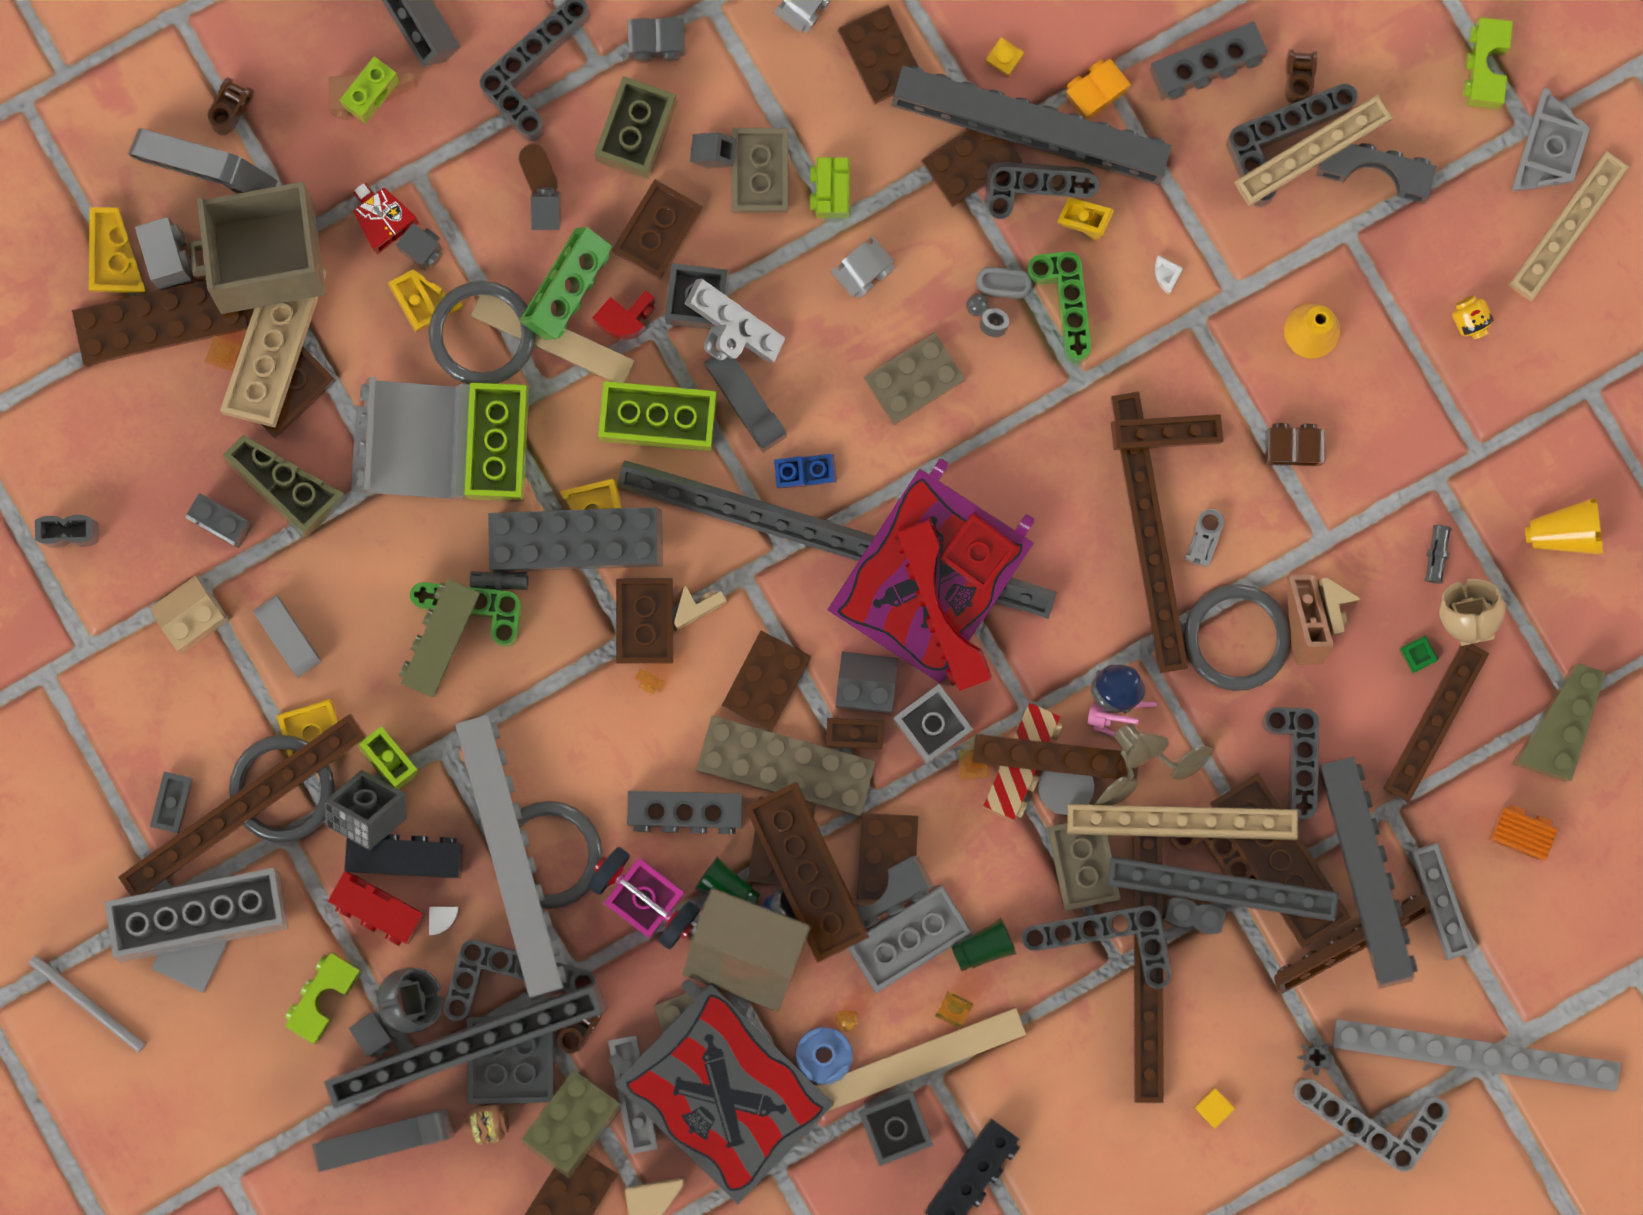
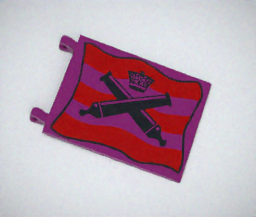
M941 458L937 461L930 474L919 468L827 609L940 684L947 675L946 670L950 669L946 658L943 660L940 658L936 644L940 641L936 632L931 633L927 625L926 617L929 616L926 606L921 607L915 591L919 590L916 580L911 581L907 574L905 565L909 562L906 554H900L896 546L895 538L898 537V530L931 518L941 543L936 557L934 573L939 603L949 622L968 641L1034 544V542L1025 537L1034 524L1033 517L1028 514L1024 515L1015 530L940 482L939 479L949 464ZM973 512L1019 546L985 592L939 559V556Z

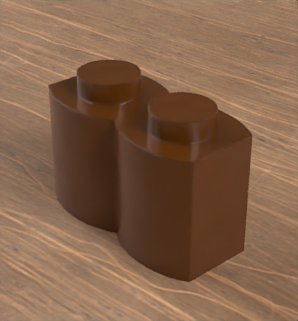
M1287 423L1272 424V428H1268L1265 431V465L1322 466L1325 463V429H1317V424H1301L1300 428L1295 429L1289 428Z

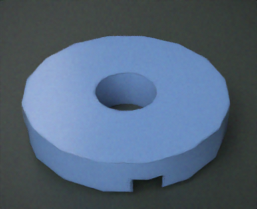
M818 1027L808 1031L800 1039L796 1050V1062L800 1072L811 1082L819 1085L833 1084L841 1080L849 1072L853 1062V1050L848 1039L836 1029ZM823 1048H827L832 1052V1058L827 1063H821L816 1059L817 1052Z

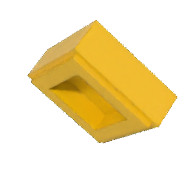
M1216 1088L1211 1090L1194 1107L1213 1129L1235 1110Z

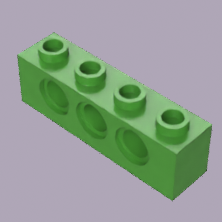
M588 227L575 228L519 322L544 340L560 338L567 329L566 323L568 319L580 308V299L595 283L594 276L597 271L609 260L610 255L608 253L613 246ZM581 255L585 259V266L583 267V269L579 264V259ZM567 278L571 282V289L569 292L565 288V282ZM553 302L557 306L555 315L551 312V304Z

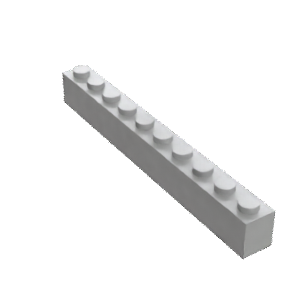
M485 715L456 723L455 726L530 1001L564 992L562 984L567 983L563 966L557 967L555 956L560 955L556 939L550 940L547 929L552 928L548 911L542 912L540 901L545 900L541 884L535 885L532 874L537 873L533 856L527 858L524 848L530 846L526 830H520L517 820L522 819L518 802L512 804L510 793L515 792L511 775L505 776L502 767L508 765L504 749H497L495 739L500 738L496 721L490 723L489 716Z

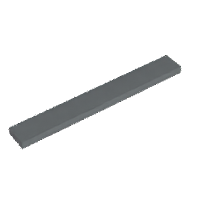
M1111 857L1107 885L1330 921H1335L1339 892Z

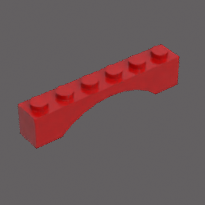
M931 518L899 529L895 543L899 553L906 554L909 562L905 565L910 580L915 579L919 590L915 591L920 606H926L929 616L926 617V622L930 632H936L940 641L936 644L940 658L942 660L946 658L950 669L946 670L951 685H957L958 690L962 691L991 680L992 674L982 649L969 642L957 632L947 619L939 603L934 573L936 557L941 543Z

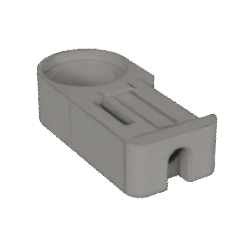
M1207 509L1198 517L1193 531L1197 535L1194 534L1188 550L1190 555H1185L1186 561L1202 567H1207L1210 564L1224 524L1223 516L1219 511ZM1214 515L1218 519V527L1214 530H1207L1202 524L1203 517Z

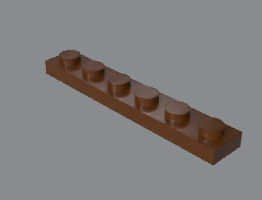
M1474 644L1460 645L1383 787L1385 791L1407 803L1410 802L1490 653Z
M975 734L973 763L1111 779L1127 776L1124 758L1120 754L1121 751ZM1138 767L1132 768L1134 773L1133 779L1136 780L1138 774Z
M1424 893L1418 897L1415 895L1410 896L1402 902V917H1398L1401 928L1430 913V903ZM1357 925L1352 930V933L1343 938L1339 936L1327 943V947L1319 951L1313 950L1308 952L1296 964H1287L1281 967L1277 974L1274 975L1275 984L1280 993L1283 994L1367 948L1362 925Z

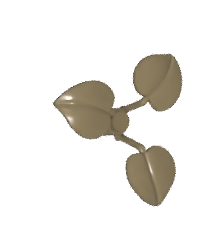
M1127 724L1115 733L1116 740L1123 748L1120 754L1123 756L1126 764L1127 776L1114 781L1095 804L1092 805H1115L1128 798L1138 785V781L1133 779L1134 773L1132 768L1145 764L1151 758L1157 756L1170 768L1175 769L1171 774L1173 779H1184L1195 774L1205 765L1211 756L1213 748L1209 746L1197 747L1186 753L1178 763H1174L1162 754L1169 744L1166 737L1156 734L1139 733L1134 724Z

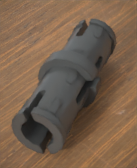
M1433 525L1431 547L1427 550L1426 554L1429 557L1424 580L1426 582L1443 583L1446 559H1449L1450 555L1447 550L1452 528L1448 526Z
M471 571L470 587L500 591L509 589L528 590V572Z

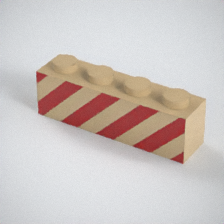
M1029 702L1013 738L1049 742L1050 739L1056 740L1063 726L1058 723L1061 716ZM1000 766L982 808L1011 821H1014L1016 816L1021 818L1028 802L1024 801V797L1028 790L1034 791L1039 780V776L1035 775L1036 770Z

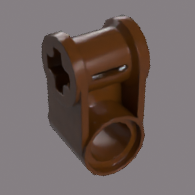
M1293 49L1288 50L1285 94L1288 102L1291 104L1310 97L1313 92L1317 67V51L1308 54L1296 53ZM1293 86H1303L1306 89V93L1302 95L1297 94L1293 90Z
M229 77L223 81L208 111V120L217 133L229 134L235 129L241 115L251 102L254 90L251 88L245 89L233 83V80ZM220 114L229 115L228 120L222 124L215 122L217 116Z
M602 1014L591 1017L590 1020L585 1019L563 1027L557 1038L559 1048L568 1054L579 1052L595 1029ZM568 1033H575L579 1038L578 1045L573 1049H567L563 1045V1038Z

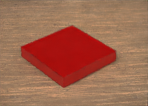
M973 512L939 556V559L985 592L1019 546Z

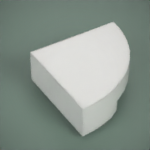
M1158 255L1154 270L1155 277L1159 286L1166 293L1170 294L1183 268Z
M429 907V935H437L447 930L457 918L459 907Z

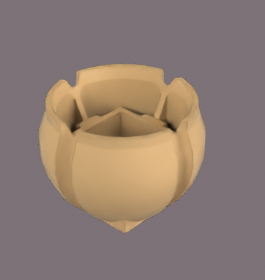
M1468 579L1465 585L1457 581L1444 590L1439 606V615L1445 630L1452 637L1458 639L1461 646L1495 639L1494 634L1499 630L1504 620L1505 605L1498 588L1494 584L1481 579Z

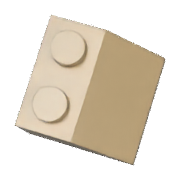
M196 575L150 608L162 631L175 649L182 654L229 621Z
M681 1177L628 1186L625 1189L629 1215H663L685 1184V1178Z

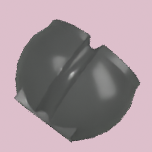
M413 967L395 970L382 981L379 989L375 990L376 1003L379 1007L378 1013L382 1024H387L395 1031L403 1033L422 1031L432 1025L439 1018L443 1008V997L437 994L441 989L437 979L427 970ZM399 988L401 992L405 1014L403 1013L401 1006L398 1003Z

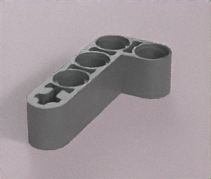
M999 161L993 163L988 169L984 201L987 210L994 218L1005 219L1012 213L1015 193L1090 198L1098 192L1099 181L1093 172L1087 168ZM1008 171V178L1004 182L995 181L998 172ZM1026 174H1036V179L1033 183H1023V178ZM1063 175L1061 185L1051 186L1050 182L1054 176ZM1087 177L1090 183H1086L1084 188H1082L1077 182H1084ZM996 199H1005L1003 208L999 210L992 209V204Z
M712 356L703 362L763 453L787 438V433L781 422L770 411L736 358L730 359L727 357L724 360H717Z
M1273 708L1264 714L1262 726L1269 734L1290 735L1288 809L1298 810V820H1307L1313 817L1317 811L1319 718L1312 709ZM1271 714H1279L1282 717L1283 726L1280 729L1273 728L1270 725L1269 718ZM1300 715H1307L1311 719L1312 724L1308 730L1299 727L1298 717ZM1299 743L1309 745L1311 754L1308 758H1302L1298 755L1297 746ZM1300 771H1304L1310 776V783L1306 787L1299 785L1296 780V776ZM1296 791H1310V795L1304 796V804L1309 805V810L1305 811L1304 815L1301 814V810L1296 809V805L1302 801V794L1296 796Z

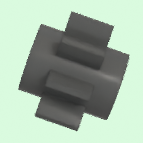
M1313 1039L1311 1047L1305 1044L1301 1045L1305 1051L1303 1055L1297 1056V1059L1304 1060L1303 1071L1311 1067L1313 1068L1314 1075H1318L1319 1068L1330 1070L1326 1063L1328 1059H1333L1334 1056L1328 1055L1326 1052L1329 1044L1318 1047L1317 1039ZM1314 1049H1316L1318 1054H1322V1060H1317V1065H1315L1314 1061L1309 1060V1055L1314 1054Z

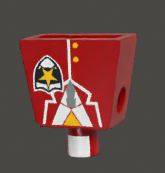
M364 183L353 192L361 203L353 212L377 255L401 238L412 223L416 226L419 224L415 215L386 188H382L374 194L368 184Z

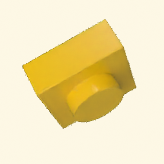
M1001 37L986 58L985 63L1009 77L1023 57L1024 52Z

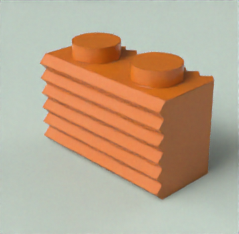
M1510 804L1509 808H1501L1489 840L1539 861H1546L1558 832V828L1551 826L1553 821L1539 815L1536 816V819L1525 815V809Z

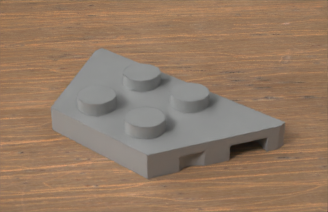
M1543 88L1511 191L1516 192L1569 184L1575 179L1590 128L1581 119L1574 117L1572 111L1565 104L1562 105L1551 95V91L1548 88Z

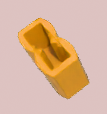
M1102 59L1089 68L1091 72L1083 79L1078 76L1067 85L1068 90L1065 97L1085 120L1094 117L1130 89L1131 84L1112 59L1106 62Z

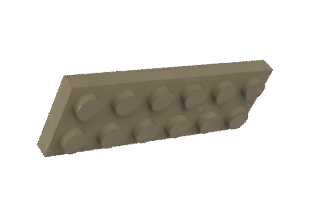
M711 716L696 770L771 792H776L794 782H798L807 802L861 816L875 761Z

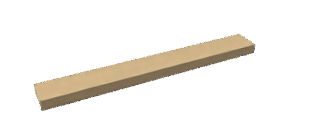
M1068 804L1067 834L1297 840L1298 810Z
M1014 1008L850 1071L841 1080L833 1084H817L815 1086L834 1104L828 1110L830 1111L1025 1036L1026 1033L1017 1009Z

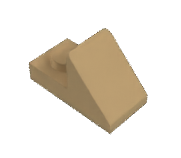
M1323 578L1318 581L1330 634L1331 636L1340 635L1345 632L1344 627L1348 626L1345 611L1340 610L1339 606L1356 603L1361 599L1329 578Z
M685 585L674 621L677 630L726 605L727 601L721 591L715 593L712 590L699 598L701 602L696 604Z

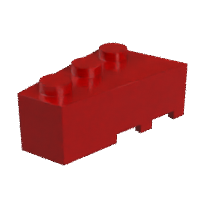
M346 871L343 872L327 901L336 906L335 911L348 918L353 915L361 919L360 925L373 932L379 929L387 933L385 939L400 946L401 942L405 944L410 943L425 916V913L355 874Z

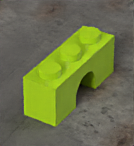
M1479 17L1475 26L1471 25L1469 42L1473 43L1472 53L1468 52L1466 59V69L1470 70L1469 80H1465L1463 86V96L1467 97L1466 106L1500 109L1504 104L1507 76L1491 72L1487 66L1486 59L1489 55H1506L1509 51L1513 21Z
M330 953L329 956L323 955L315 968L319 971L313 981L308 979L300 992L303 995L298 1005L293 1004L285 1015V1019L288 1020L285 1027L312 1044H318L333 1020L320 1010L319 999L322 993L328 989H335L343 995H348L363 970L336 953Z

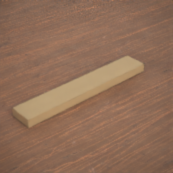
M1376 95L1239 178L1234 184L1250 207L1388 123L1393 117L1380 97Z
M1606 151L1508 286L1531 302L1628 170L1629 166Z
M480 295L471 317L521 340V326L514 310L499 298L490 295ZM568 329L556 340H544L535 334V347L611 382L626 383L635 364V360Z

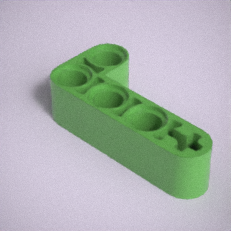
M1074 252L1036 255L1030 260L1027 273L1035 284L1056 283L1065 357L1073 364L1083 363L1091 351V340L1081 259ZM1063 261H1071L1075 264L1076 270L1067 273L1062 270L1061 263ZM1043 264L1047 267L1048 273L1042 276L1037 275L1033 271V266ZM1068 288H1073L1078 292L1079 297L1076 300H1069L1064 296V291ZM1072 315L1078 316L1082 321V325L1078 328H1072L1068 325L1067 318ZM1080 335L1078 339L1079 347L1084 348L1081 355H1077L1076 351L1071 350L1075 344V336Z
M422 582L414 585L410 591L412 603L421 610L428 611L429 608L434 610L437 604L435 599L427 598L422 603L417 596L418 594H423L424 590L429 595L435 596L440 584ZM468 587L487 598L485 608L480 610L474 608L471 615L491 617V636L493 640L502 647L514 645L518 640L522 612L520 599L509 591ZM511 598L516 603L514 610L508 613L501 610V603L503 600ZM503 626H508L512 629V636L506 641L499 640L498 630Z

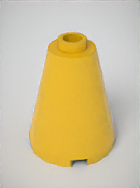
M1307 303L1298 306L1289 314L1284 325L1286 343H1288L1296 355L1306 359H1318L1327 355L1335 348L1340 337V325L1335 314L1329 308L1317 303Z
M1591 498L1530 520V526L1525 527L1526 543H1532L1534 549L1596 555L1604 554L1597 498Z

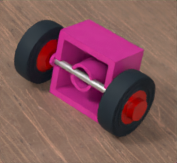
M617 847L608 858L603 856L595 866L594 871L596 873L590 880L588 887L600 895L608 886L616 882L617 887L604 904L650 939L665 921V930L658 941L667 949H671L680 938L685 940L695 927L691 923L699 914L700 909L694 903L688 901L680 910L672 914V910L685 893L640 858L637 859L624 876L622 874L623 867L630 855L621 847Z

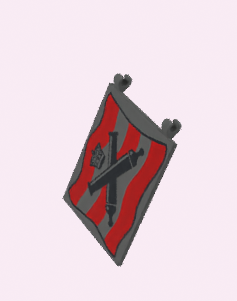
M687 979L681 987L694 999L691 1005L631 1067L618 1054H614L609 1059V1063L622 1074L614 1084L724 1192L739 1204L834 1104L712 984L702 992L693 981Z

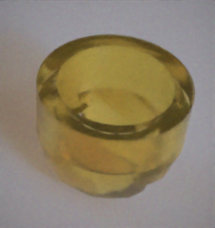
M848 1010L836 1011L835 1022L838 1029L846 1032L854 1030L858 1023V1012Z

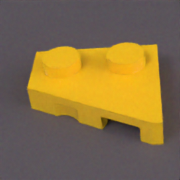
M411 270L388 282L389 288L415 333L428 327L435 307L446 295L442 291L443 289L425 280L424 276L415 270ZM462 302L457 303L447 316L463 308Z

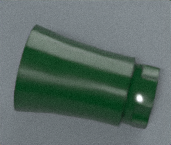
M718 856L695 887V890L708 896L711 890L715 889L751 904H755L760 896L759 892L751 889L752 886L728 868Z
M1002 918L977 933L962 939L960 943L951 946L961 971L971 967L974 969L1000 958L1017 955Z

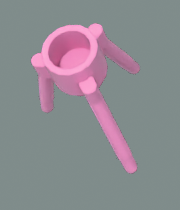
M1140 702L1134 708L1156 707L1157 703ZM1091 703L1087 722L1088 725L1094 726L1093 731L1115 738L1116 732L1104 727V725L1110 726L1111 720L1138 724L1139 720L1109 713L1104 707H1100L1099 704Z

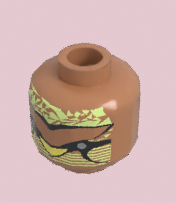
M496 1104L473 1108L470 1112V1119L465 1120L467 1135L472 1136L478 1144L501 1141L505 1133L509 1132V1120L506 1111L501 1110Z

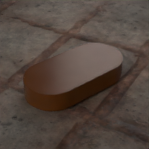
M536 144L525 146L520 151L519 162L531 191H537L539 187H553L554 191H557L558 182L545 150Z

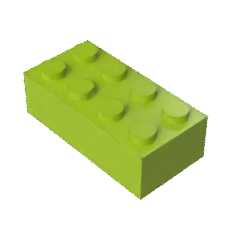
M603 381L598 438L600 442L712 452L717 393L716 391Z
M470 383L464 493L467 499L524 501L529 389L527 385Z

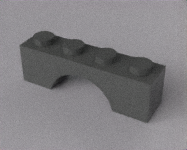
M1360 143L1359 146L1351 144L1320 163L1316 176L1343 183L1351 173L1358 169L1376 168L1386 173L1392 179L1396 187L1397 197L1425 203L1430 195L1437 166L1430 164L1431 161L1425 158L1415 157L1413 160L1403 157V154L1398 151L1388 150L1385 153L1376 150V147L1371 144Z
M912 856L888 869V886L878 901L868 906L855 904L866 929L880 922L879 916L887 912L891 916L903 910V903L911 899L915 903L929 896L928 890L933 888L934 885L919 856Z

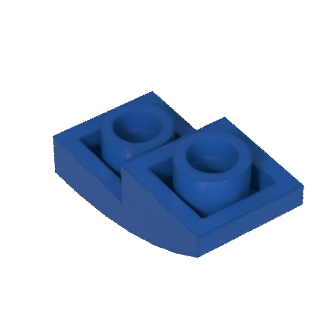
M833 454L810 457L798 456L774 460L777 488L836 483Z

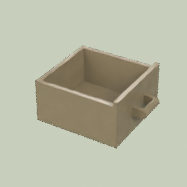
M304 181L203 200L202 197L197 198L202 240L189 243L193 276L206 275L207 289L221 314L326 295L315 205ZM203 250L205 266H198L197 251Z

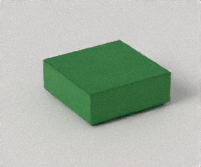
M1426 635L1399 649L1412 674L1438 661Z

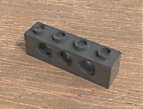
M1255 21L1155 61L1151 63L1149 71L1161 99L1164 100L1170 97V100H1175L1186 94L1185 91L1195 87L1196 90L1209 86L1212 83L1211 80L1221 76L1222 79H1227L1235 75L1239 68L1247 66L1248 69L1260 65L1263 63L1262 59L1265 58L1268 51ZM1232 47L1238 48L1242 56L1233 58L1229 55L1228 49ZM1211 58L1216 62V67L1212 69L1206 68L1202 60ZM1180 68H1185L1190 72L1191 77L1181 79L1176 71Z
M628 791L627 825L633 826L634 832H650V827H662V832L679 833V827L690 828V833H707V828H719L718 834H736V829H742L743 795L736 793ZM654 804H660L664 807V816L659 820H653L649 817V809ZM682 805H689L693 809V815L687 821H682L677 817V810ZM718 806L721 809L722 814L719 820L712 822L706 819L705 812L708 807Z

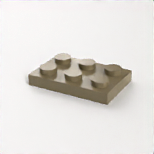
M732 128V138L736 139L734 165L732 167V213H788V128Z
M933 333L866 375L864 380L893 425H896L964 382L965 378L936 333Z
M1067 823L1047 827L1064 911L1121 900L1119 888L1107 885L1112 857L1108 835L1067 834Z

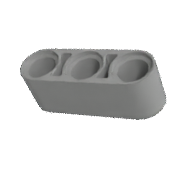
M277 595L253 610L258 621L297 678L321 663L319 656Z

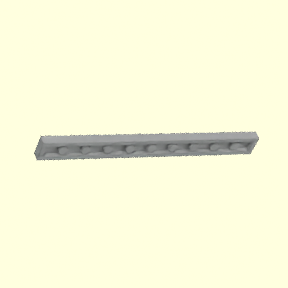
M1335 1019L1332 1048L1617 1091L1621 1064L1613 1061Z

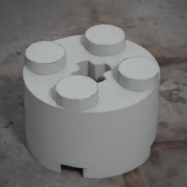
M782 0L773 14L801 33L803 30L808 33L819 16L815 12L818 8L823 11L831 0Z
M873 235L868 239L869 244L866 241L863 242L841 261L842 263L838 266L841 270L834 267L830 271L851 297L856 295L860 299L872 289L874 285L871 282L876 277L881 281L895 268L892 264L894 259Z

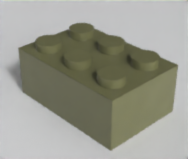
M623 76L594 153L596 161L649 180L677 104L676 94Z
M573 1070L521 1139L522 1143L564 1176L570 1178L620 1112V1103Z

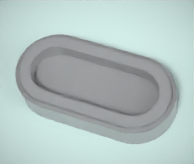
M986 267L977 275L976 286L980 293L985 296L1022 299L1030 293L1032 279L1027 272L1022 270Z

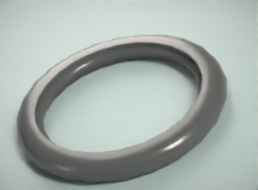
M489 281L468 282L447 293L435 307L430 319L428 332L430 348L438 364L454 379L469 385L470 383L498 384L518 373L529 360L534 348L536 333L520 322L521 341L518 350L513 358L501 368L488 372H476L461 367L448 354L443 341L445 319L457 303L474 295L494 296L507 303L514 310L519 320L528 307L518 294L499 283Z
M1242 584L1225 585L1213 589L1201 597L1193 606L1186 620L1184 630L1185 650L1196 672L1207 682L1219 688L1232 691L1250 690L1262 686L1271 680L1283 667L1291 644L1290 626L1286 614L1280 605L1267 593L1255 587ZM1236 598L1250 600L1266 610L1273 620L1277 636L1275 651L1270 661L1256 673L1241 677L1228 676L1216 671L1206 662L1198 645V631L1204 615L1219 602Z
M276 735L253 743L241 754L234 765L230 776V798L243 789L247 770L258 757L278 749L296 752L309 742L295 736ZM328 765L318 772L321 784L320 799L312 815L303 823L284 829L273 828L263 824L254 817L243 826L257 837L271 842L285 843L297 841L313 833L325 820L324 801L335 793L334 777L330 766Z
M537 802L520 809L522 819L517 820L519 829L531 819L552 815L569 820L584 835L589 855L583 876L574 886L566 891L551 895L543 894L545 900L540 901V906L544 909H553L576 902L590 890L588 885L596 873L594 868L603 857L601 840L595 826L577 808L561 802Z

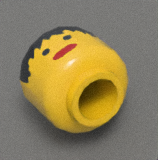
M1473 295L1455 304L1456 308L1452 312V317L1462 336H1472L1473 339H1478L1489 333L1487 328L1493 324L1494 318L1484 299L1476 298Z

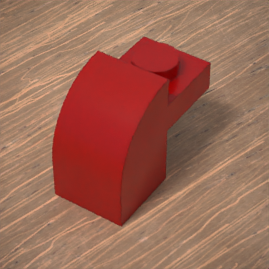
M645 290L628 311L610 297L592 317L593 322L613 338L619 340L634 339L646 331L645 325L640 320L641 318L646 320L656 308L653 306L656 302L655 297Z

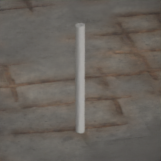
M37 955L32 957L28 963L94 1018L139 1053L146 1045L95 1002Z

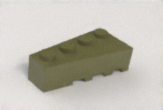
M245 435L239 438L223 454L225 462L304 539L345 501L343 492L330 487L319 478L311 476L299 469L295 464L275 455L274 452Z
M450 579L447 580L446 584L440 583L434 598L438 599L437 605L434 610L428 609L422 623L427 626L423 636L417 634L411 647L415 654L411 662L405 661L399 676L403 677L401 684L432 698L435 697L439 688L438 685L445 675L450 658L456 650L462 636V631L465 629L479 598V592Z
M1579 663L1571 666L1555 692L1553 699L1542 713L1532 733L1529 734L1519 754L1513 760L1512 765L1563 782L1571 781L1606 672Z

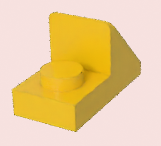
M1068 197L1057 222L1063 227L1084 232L1092 240L1097 241L1103 236L1114 210Z

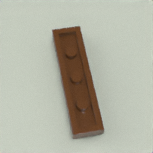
M1221 414L1117 420L1111 422L1114 451L1210 445L1224 442Z

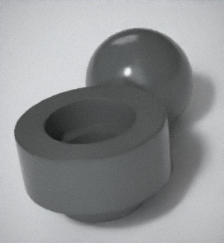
M974 294L970 296L967 300L966 308L971 315L981 317L980 328L982 332L990 337L1003 336L1009 325L1008 315L1000 309H988V300L983 295Z

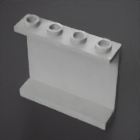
M369 377L365 384H361L360 400L365 402L364 412H360L359 429H363V440L358 441L357 456L362 457L361 468H357L356 485H360V493L459 500L466 497L464 493L470 385L459 384L456 387L376 381V377Z

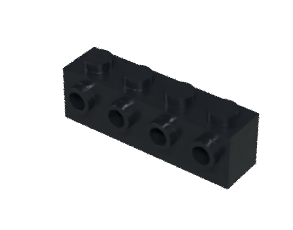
M388 834L371 850H368L346 838L344 871L350 873L461 879L463 844L457 843V838L440 837L439 842H428V836L411 835V841L400 840V835Z
M990 1118L924 1210V1213L926 1215H967L973 1205L978 1207L987 1195L983 1191L989 1182L995 1184L1004 1170L1000 1166L1007 1158L1011 1161L1020 1149V1146L1017 1145L1020 1139Z

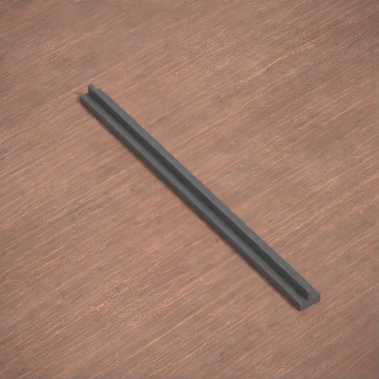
M624 460L617 488L643 494L646 497L856 561L860 560L875 537L868 533ZM1011 577L995 603L1049 619L1057 592Z

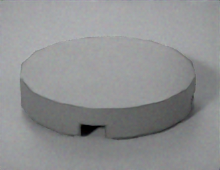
M1043 771L1039 777L1038 793L1040 800L1047 809L1056 814L1068 815V804L1088 805L1093 798L1095 784L1093 776Z

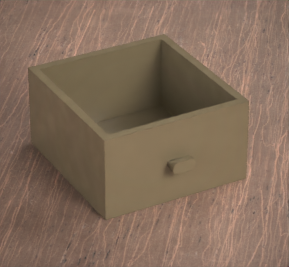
M712 889L692 937L682 975L707 985L712 984L715 988L778 1012L810 926Z

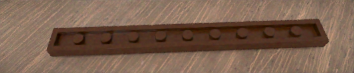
M1139 392L1111 396L1114 421L1144 419ZM1149 448L1120 450L1159 674L1188 669L1150 450Z
M347 715L118 876L130 896L146 894L358 745L367 737L353 715Z
M1133 836V860L1163 865V837ZM1133 889V908L1147 905L1154 906L1160 910L1163 918V894ZM1146 910L1141 915V921L1145 926L1151 927L1156 922V916L1152 911ZM1134 934V1103H1164L1163 988L1155 989L1147 984L1137 934ZM1149 939L1146 943V949L1149 954L1157 955L1161 951V944L1156 939ZM1160 967L1154 968L1151 972V978L1154 982L1163 983V969Z

